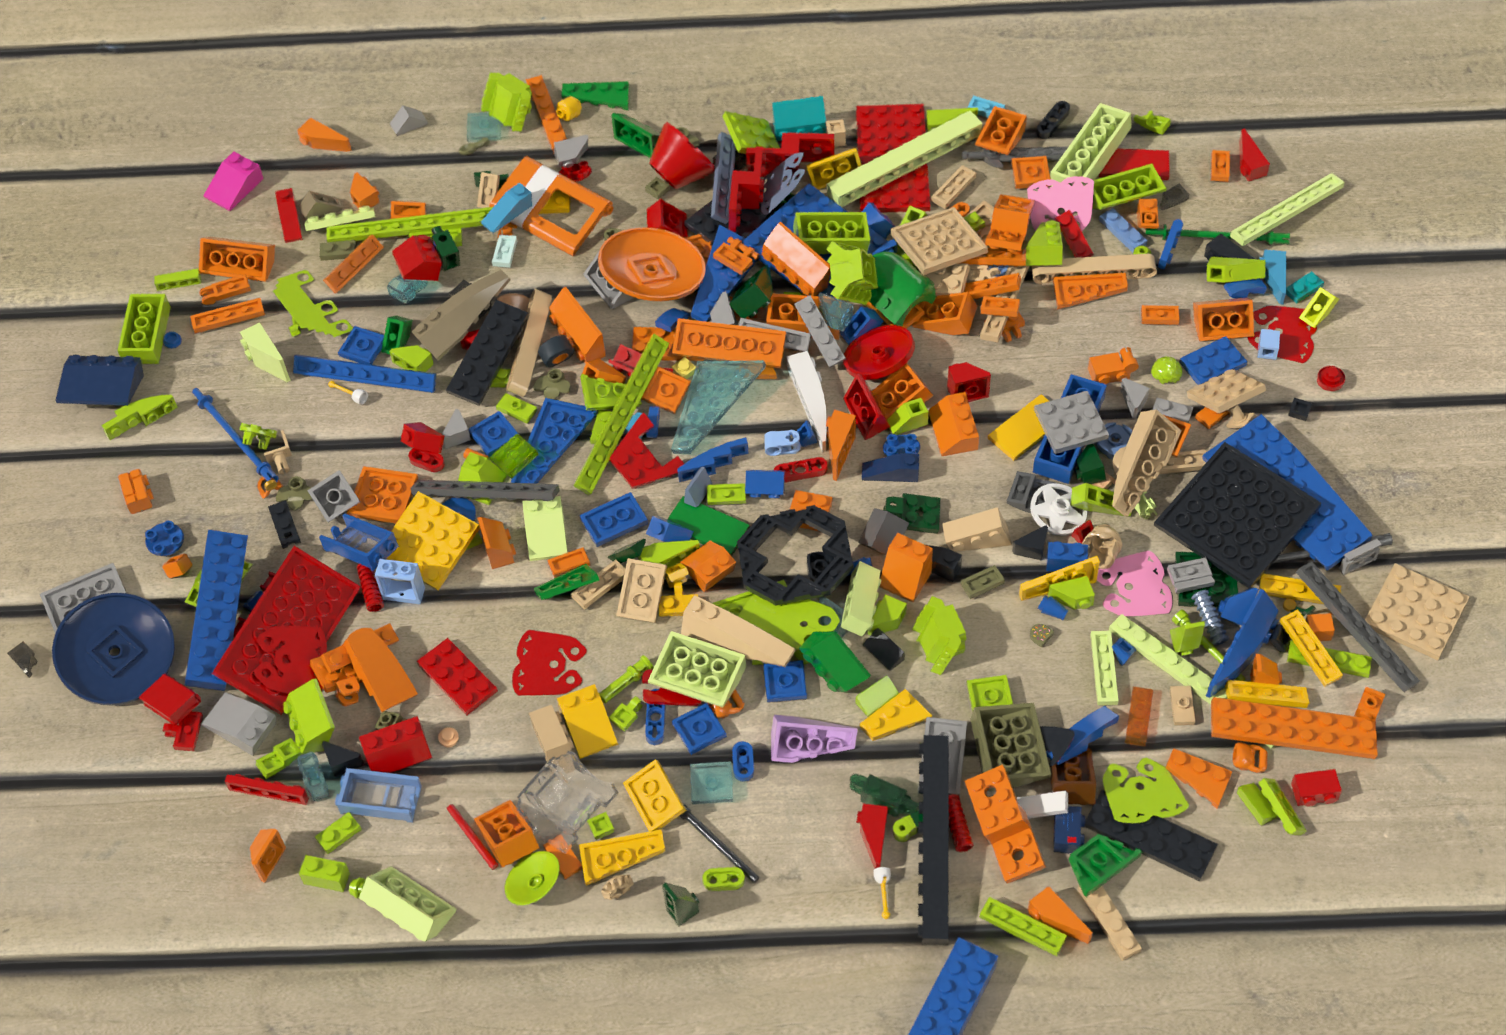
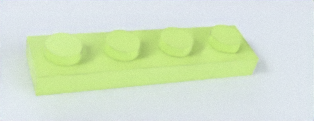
M363 206L357 211L347 209L342 211V214L337 215L335 213H328L322 218H318V216L309 217L305 221L306 231L373 218L375 217L374 207Z
M1091 631L1090 638L1097 705H1118L1111 631Z

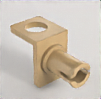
M1236 405L1227 410L1232 418L1226 426L1227 428H1242L1257 416L1255 413H1243L1240 407Z
M282 430L281 434L285 446L264 453L268 463L275 461L279 474H284L282 467H284L286 473L290 471L286 457L292 456L284 430Z

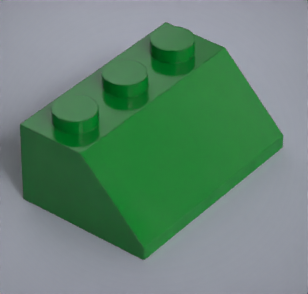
M611 114L614 139L651 158L660 132L653 130L648 125H644L626 114Z
M836 631L813 632L799 648L803 653L804 659L814 666L815 672L820 677H823L827 682V687L833 692H846L871 676Z

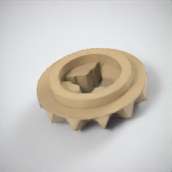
M618 875L610 879L601 891L604 899L612 900L619 898L625 892L630 891V887L634 884L630 875Z

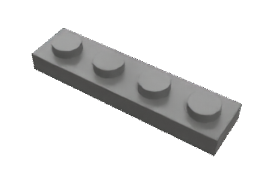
M809 295L795 303L796 309L829 368L846 360L812 297Z
M740 318L739 326L786 331L784 348L801 352L808 351L812 337L809 333Z

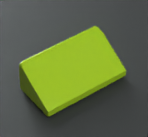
M886 675L856 696V705L869 717L898 695L899 692Z
M1255 783L1238 787V796L1261 826L1278 817Z

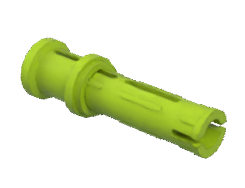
M642 655L640 660L633 666L629 665L622 676L599 692L601 700L606 704L633 681H639L644 671L653 670L654 667L650 660Z

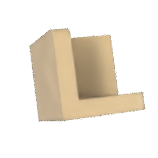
M843 119L826 121L827 133L835 134V147L846 146V132Z

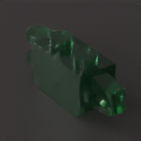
M859 774L850 776V789L861 795V802L864 804L888 806V814L894 817H898L900 813L904 814V812L912 814L919 809V804L912 801L911 797L907 795V790L871 774H869L868 778Z

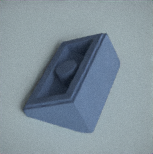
M705 467L699 469L685 489L684 502L693 507L699 506L707 494V485H712Z

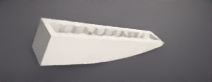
M808 351L787 356L788 372L822 453L826 452V405L820 383L822 381L820 372L815 370L814 358L809 356Z

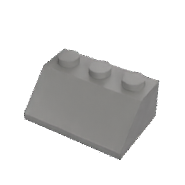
M598 252L583 275L607 305L614 309L635 297L617 290L603 277L598 266Z

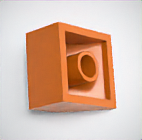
M484 517L477 518L492 569L514 563L513 555H516L514 545L509 544L508 541L511 539L509 529H504L503 523Z
M712 541L707 542L680 562L687 568L689 575L703 592L733 572L736 561L727 550Z

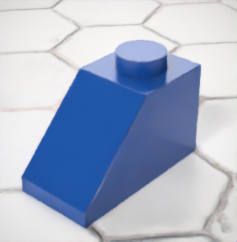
M861 306L840 331V334L850 345L853 340L869 330L880 327L884 321L874 309Z
M652 516L646 534L663 542L690 541L694 531L663 517Z
M1249 588L1225 598L1224 601L1221 600L1217 608L1219 617L1242 626V621L1255 600L1259 589Z

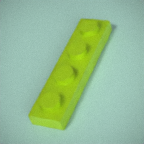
M1290 641L1287 662L1310 666L1295 643ZM1325 648L1341 673L1365 678L1369 677L1372 657Z
M991 897L988 898L979 915V918L1055 956L1058 955L1067 938V935Z

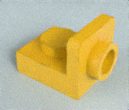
M681 563L667 568L665 578L668 586L672 588L674 587V582H686V575L689 573L687 568Z

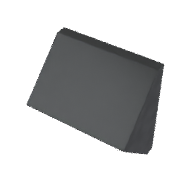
M874 508L858 543L886 555L888 547L896 534L904 535L909 523L888 511Z

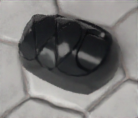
M820 551L807 554L806 565L809 579L814 582L833 561L834 557Z

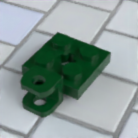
M903 493L902 498H886L883 510L908 522L907 530L934 534L939 532L941 498ZM916 511H922L924 514L919 516V513Z

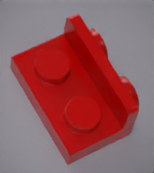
M620 344L614 359H609L608 363L612 364L613 368L621 373L623 370L628 371V376H631L642 354Z

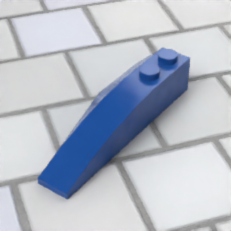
M1260 589L1245 615L1240 630L1237 631L1231 647L1228 648L1222 663H1220L1209 685L1206 697L1210 698L1225 688L1227 680L1237 678L1252 662L1263 643L1268 644L1272 635L1270 631L1274 630L1279 623V620L1276 619L1279 610L1264 590Z

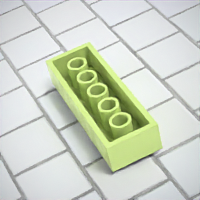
M1100 103L1050 172L1051 179L1062 182L1068 177L1080 176L1095 180L1130 131L1131 113Z

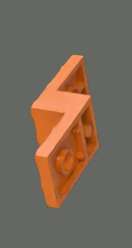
M1000 194L994 206L991 229L986 237L985 245L992 249L1006 248L1010 252L1021 251L1027 237L1030 215L1034 208L1035 200Z
M1002 764L965 780L981 829L986 839L993 846L1005 882L1007 884L1046 868L1026 812L1018 804L1004 765ZM990 788H996L995 795L988 797L987 791ZM1016 852H1024L1021 860H1014Z

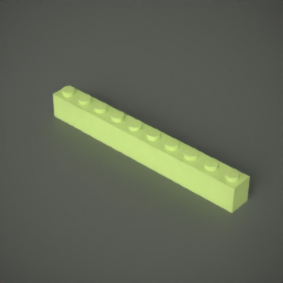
M971 111L961 114L912 141L904 143L894 150H890L869 163L861 165L859 168L830 181L827 184V196L843 207L977 138L982 131V122Z

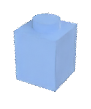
M1261 329L1257 358L1276 360L1279 350L1280 331Z

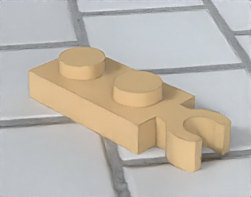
M969 265L970 269L966 283L995 278L996 276L994 275L1001 274L998 268L990 269L988 265Z

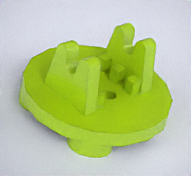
M241 423L239 428L240 431L244 432L242 444L251 445L253 437L258 435L259 449L266 450L270 438L276 439L277 436L276 430L263 429L261 426Z

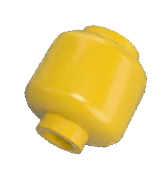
M569 96L557 103L556 112L563 120L570 121L581 114L582 105L577 98Z

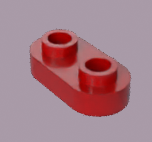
M413 448L408 454L410 463L416 467L434 473L444 468V459L439 453Z

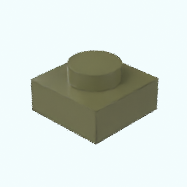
M658 177L645 186V191L656 199L661 198L670 190L669 184Z

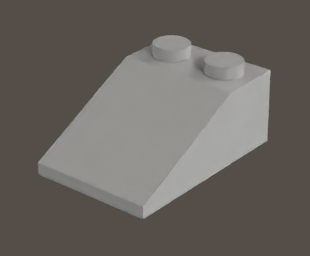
M225 692L205 718L202 726L253 756L276 725V715L257 704Z

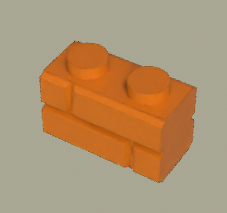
M140 469L130 471V473L127 472L118 476L126 505L131 514L152 508L151 500L154 499L151 489H147V485H150L146 474L143 475Z

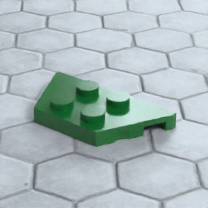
M1097 834L1071 853L1068 860L1084 896L1088 897L1138 859L1142 851L1137 848L1135 851L1123 847L1124 843L1116 840L1113 841L1108 837Z

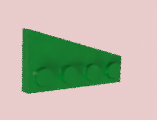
M629 81L562 83V99L572 96L577 98L580 103L590 102L596 106L604 104L608 105L609 108L617 106L629 111Z

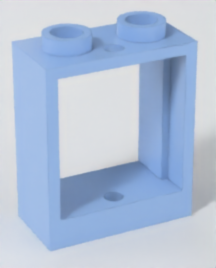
M379 559L375 578L383 600L421 604L425 586L418 563ZM391 579L405 580V581H411V582L396 581V580H391Z

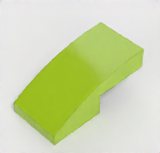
M290 738L274 746L273 752L257 759L256 766L264 777L268 779L290 765L302 753L296 743Z

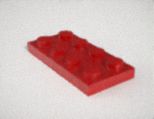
M446 638L417 660L418 666L466 716L498 692L497 687L449 638Z

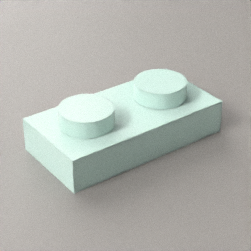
M499 235L492 260L493 266L511 267L517 244V236Z

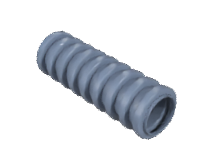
M1208 590L1199 591L1192 596V600H1195L1194 605L1198 606L1197 611H1200L1199 616L1205 622V628L1208 629L1207 634H1210L1209 638L1213 640L1212 644L1220 645L1228 641L1229 636L1226 635V630H1223L1224 625L1220 623L1222 620L1218 619L1219 614L1215 612L1216 607H1213L1214 603L1210 601L1211 596H1208Z

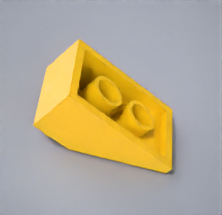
M595 684L557 698L559 710L580 759L618 745Z

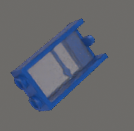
M345 513L342 516L347 527L342 532H340L339 527L332 526L331 533L334 539L323 535L319 536L326 552L330 551L364 565L372 571L377 568L379 559H386L399 547L393 532Z

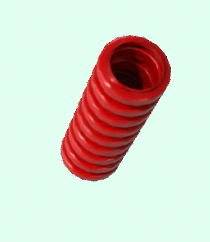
M358 564L357 571L366 608L369 612H377L384 607L375 578V570L372 571L370 568Z
M951 794L949 795V828L954 840L953 843L957 852H967L973 848L974 844L971 842L972 837L966 824L967 820L961 807L959 795Z

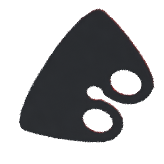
M1040 726L1045 751H1050L1053 754V759L1049 762V767H1052L1060 760L1069 747L1075 732L1066 728Z

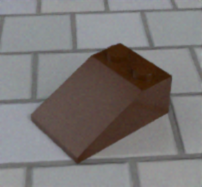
M1087 748L1086 751L1059 765L1055 764L1050 767L1051 793L1066 791L1068 793V804H1095L1096 779L1091 748Z

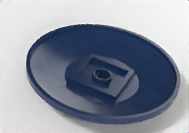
M127 593L101 594L77 605L65 616L58 626L52 645L53 664L58 677L65 687L74 695L87 702L109 706L127 704L138 700L139 696L163 674L169 672L175 652L173 631L165 615L148 600ZM119 648L121 651L117 656H111L109 654L110 650Z

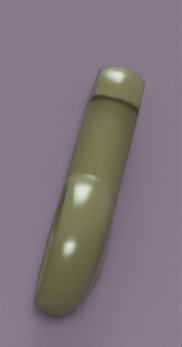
M485 137L476 143L465 144L459 149V154L470 155L475 150L488 146L490 141Z

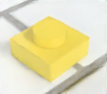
M686 357L671 366L674 374L688 379L697 372V367Z

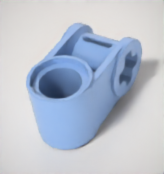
M795 430L767 432L764 435L765 453L770 456L796 454L801 448L799 433Z

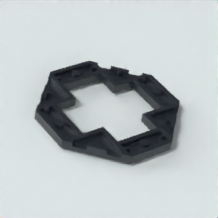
M815 505L807 506L806 509L795 511V509L781 511L780 514L769 516V514L760 515L737 541L744 588L775 606L831 595L854 569L845 521ZM805 523L830 536L822 546V551L834 557V559L814 582L798 574L785 587L759 573L768 563V558L756 551L776 528L792 536Z

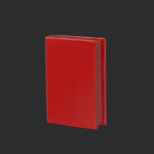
M163 674L139 696V699L144 702L145 707L174 726L201 703V697L197 693L167 674Z

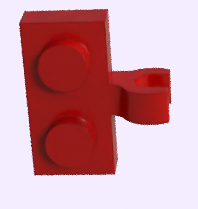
M191 711L176 726L171 723H164L162 731L165 732V737H175L174 750L195 751L203 718L202 712Z

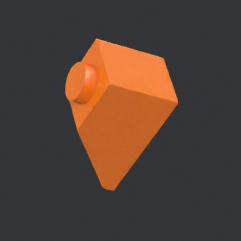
M1256 654L1250 672L1251 682L1279 685L1282 683V672H1278L1277 663L1261 654Z

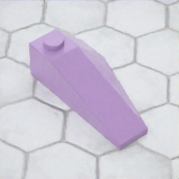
M774 715L771 731V760L793 763L804 758H815L817 755L854 749L858 729L856 727L795 716Z

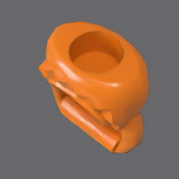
M736 689L731 695L737 706L736 708L732 707L729 700L723 708L708 703L716 718H725L729 714L739 713L744 708V702Z
M1238 742L1233 749V764L1240 770H1249L1255 773L1264 772L1267 770V751L1259 745H1248ZM1255 750L1259 751V768L1254 766Z

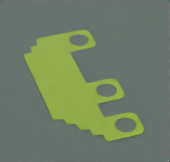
M302 270L277 279L279 284L275 285L277 289L273 290V293L301 329H314L318 333L324 332L325 335L331 334L333 337L352 331L353 327L345 319L330 324L324 316L338 311V308L332 301L326 300L314 305L300 287V285L314 280L309 271ZM304 273L309 276V279L307 281H300L297 276ZM323 304H330L333 309L325 312L321 309V306ZM345 323L348 329L340 331L336 328V325Z

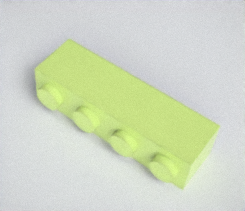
M859 561L851 573L841 628L863 636L866 630L870 631L874 623L872 616L876 611L874 604L879 596L877 589L881 584V579H879L881 570Z

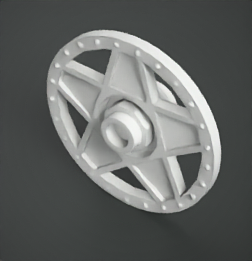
M1058 483L1040 487L1034 493L1030 504L1031 514L1035 522L1040 527H1043L1046 524L1038 516L1049 518L1051 527L1047 525L1048 532L1060 536L1072 534L1074 529L1085 523L1087 511L1082 510L1081 515L1073 506H1070L1072 488ZM1054 489H1061L1069 493L1060 496ZM1042 492L1045 502L1035 505L1037 497ZM1065 522L1077 525L1072 529L1062 530Z

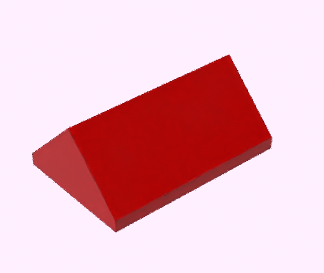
M857 373L843 399L850 413L856 416V424L864 440H868L891 426L869 385L862 375Z

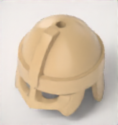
M1108 524L1096 526L1082 542V544H1087L1091 548L1088 559L1098 556L1100 561L1099 569L1111 567L1122 549L1120 534Z

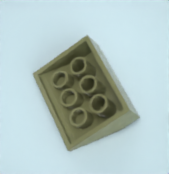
M1034 703L974 707L970 721L982 773L1003 764L1013 788L1051 777ZM990 788L987 792L996 791V788Z

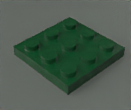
M1175 552V564L1202 558L1194 552ZM1208 562L1212 578L1215 580L1214 586L1177 593L1178 606H1195V600H1192V596L1199 591L1208 590V596H1211L1210 601L1214 603L1213 607H1218L1221 600L1224 601L1225 598L1238 593L1237 580Z

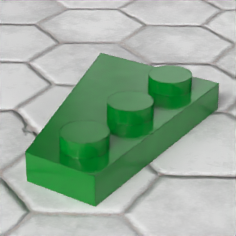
M584 564L535 587L534 591L541 600H547L555 595L600 580L597 573L587 564Z

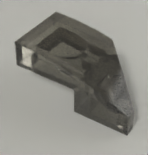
M1180 183L1163 192L1160 209H1169L1190 199L1189 194Z
M23 641L7 654L19 666L21 671L30 678L32 676L31 669L37 665L38 661L34 657V652Z

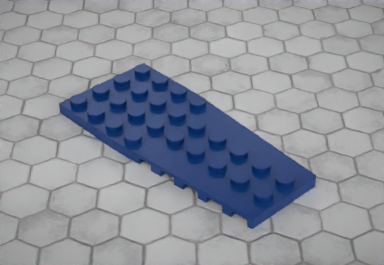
M1262 414L1202 455V459L1207 462L1220 446L1226 442L1320 501L1321 507L1293 540L1299 548H1304L1314 561L1317 559L1324 565L1326 571L1345 558L1344 554L1364 545L1372 538V533L1304 455Z

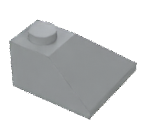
M588 135L554 142V154L559 167L567 168L573 166L588 149Z
M340 470L307 490L328 523L360 503V500Z

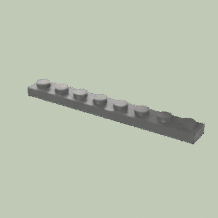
M417 480L411 487L412 495H416L419 491L426 496L472 497L473 499L481 497L490 499L507 498L508 500L525 499L527 501L534 499L551 501L560 491L559 484Z
M1313 562L1298 569L1296 574L1404 693L1420 682Z

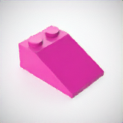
M233 151L221 163L203 195L204 198L231 211L264 179L260 166Z

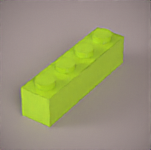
M199 269L156 275L154 276V282L157 291L201 284V275Z

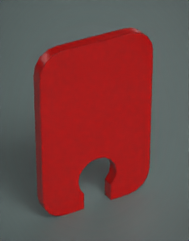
M653 670L644 671L642 684H649L648 680ZM662 687L658 691H651L649 689H643L642 691L643 700L648 704L698 706L702 703L701 700Z

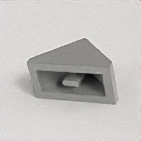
M402 105L390 122L397 136L428 124L420 110Z
M1123 378L1120 391L1134 419L1137 418L1146 403L1150 388Z
M455 409L442 433L445 436L443 442L444 449L471 440L467 425L458 409Z

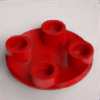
M581 161L573 164L571 167L564 168L561 166L559 173L577 182L589 177L592 169L587 161Z

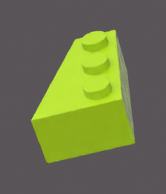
M1053 220L1041 222L1026 246V266L1062 265L1063 244L1059 222Z

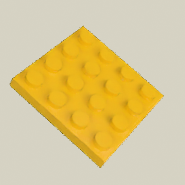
M418 491L391 530L399 547L386 560L418 563L423 582L439 591L479 531L480 526Z

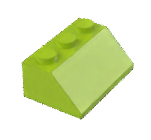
M312 679L290 692L283 705L284 712L288 714L290 720V728L296 736V745L300 747L302 754L324 751L322 743L323 741L329 742L335 729L317 679Z

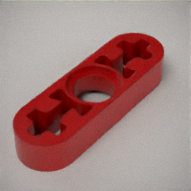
M815 457L778 464L774 470L785 471V483L823 476L827 473L828 466L826 459ZM798 467L806 469L803 473H798L795 470Z

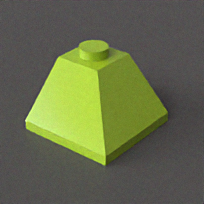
M470 452L461 466L458 481L504 482L507 476L488 458ZM481 497L473 500L490 505L493 499Z

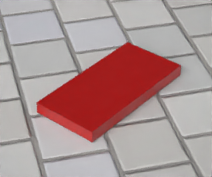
M1117 148L1099 173V178L1153 164L1161 180L1169 181V150Z

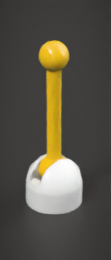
M334 381L328 383L330 388L335 387L351 394L352 399L357 404L363 405L367 401V391L356 389L353 392L337 385Z
M879 867L873 870L874 878L878 884H881L884 910L882 917L888 919L890 912L887 907L885 884L891 878V871L888 867Z

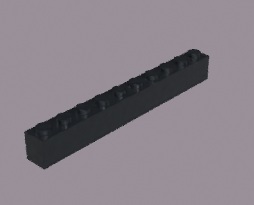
M924 735L923 742H919V755H923V762H919V774H923V782H919V794H923V802L919 801V814H923V822H919L918 834H923V842H918V855H922V862H918V875H922V883H918V896H922V904H918V917H922V925L918 924V938H922V945H948L949 736Z

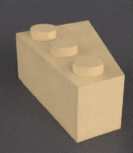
M998 507L942 524L946 544L950 550L955 552L1012 545L1008 525Z

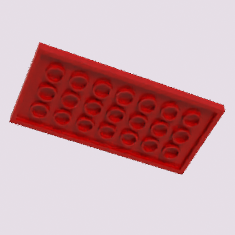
M924 104L856 106L857 146L861 165H865L875 158L888 153L890 150H894L926 133ZM928 163L860 197V212L864 210L869 202L874 203L881 213L907 212L909 206L924 212L930 211Z
M293 546L212 674L282 715L284 712L283 705L289 694L267 688L256 678L254 670L262 662L266 661L273 665L278 672V676H283V673L279 671L274 663L275 652L282 645H285V641H281L272 652L268 653L260 648L256 641L257 637L274 626L321 627L327 642L361 586L298 547ZM317 633L315 637L318 640H320V638L318 637L319 633ZM266 637L264 643L271 645L273 640L270 637ZM321 647L316 649L318 654H320L319 650L321 649ZM284 655L282 661L289 663L291 658L289 655ZM262 670V675L264 677L270 676V670Z

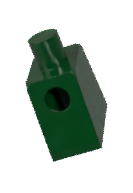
M441 226L434 227L431 230L433 233L432 242L442 262L443 271L445 272L460 266L459 250L449 230L443 231Z

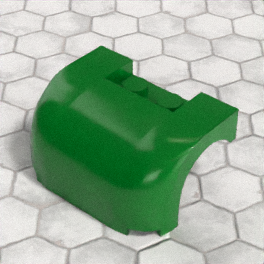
M889 251L872 255L875 258L878 288L871 290L872 297L869 302L892 323L902 327L907 314L918 303L926 301L933 304L937 297L935 295V284L907 259Z

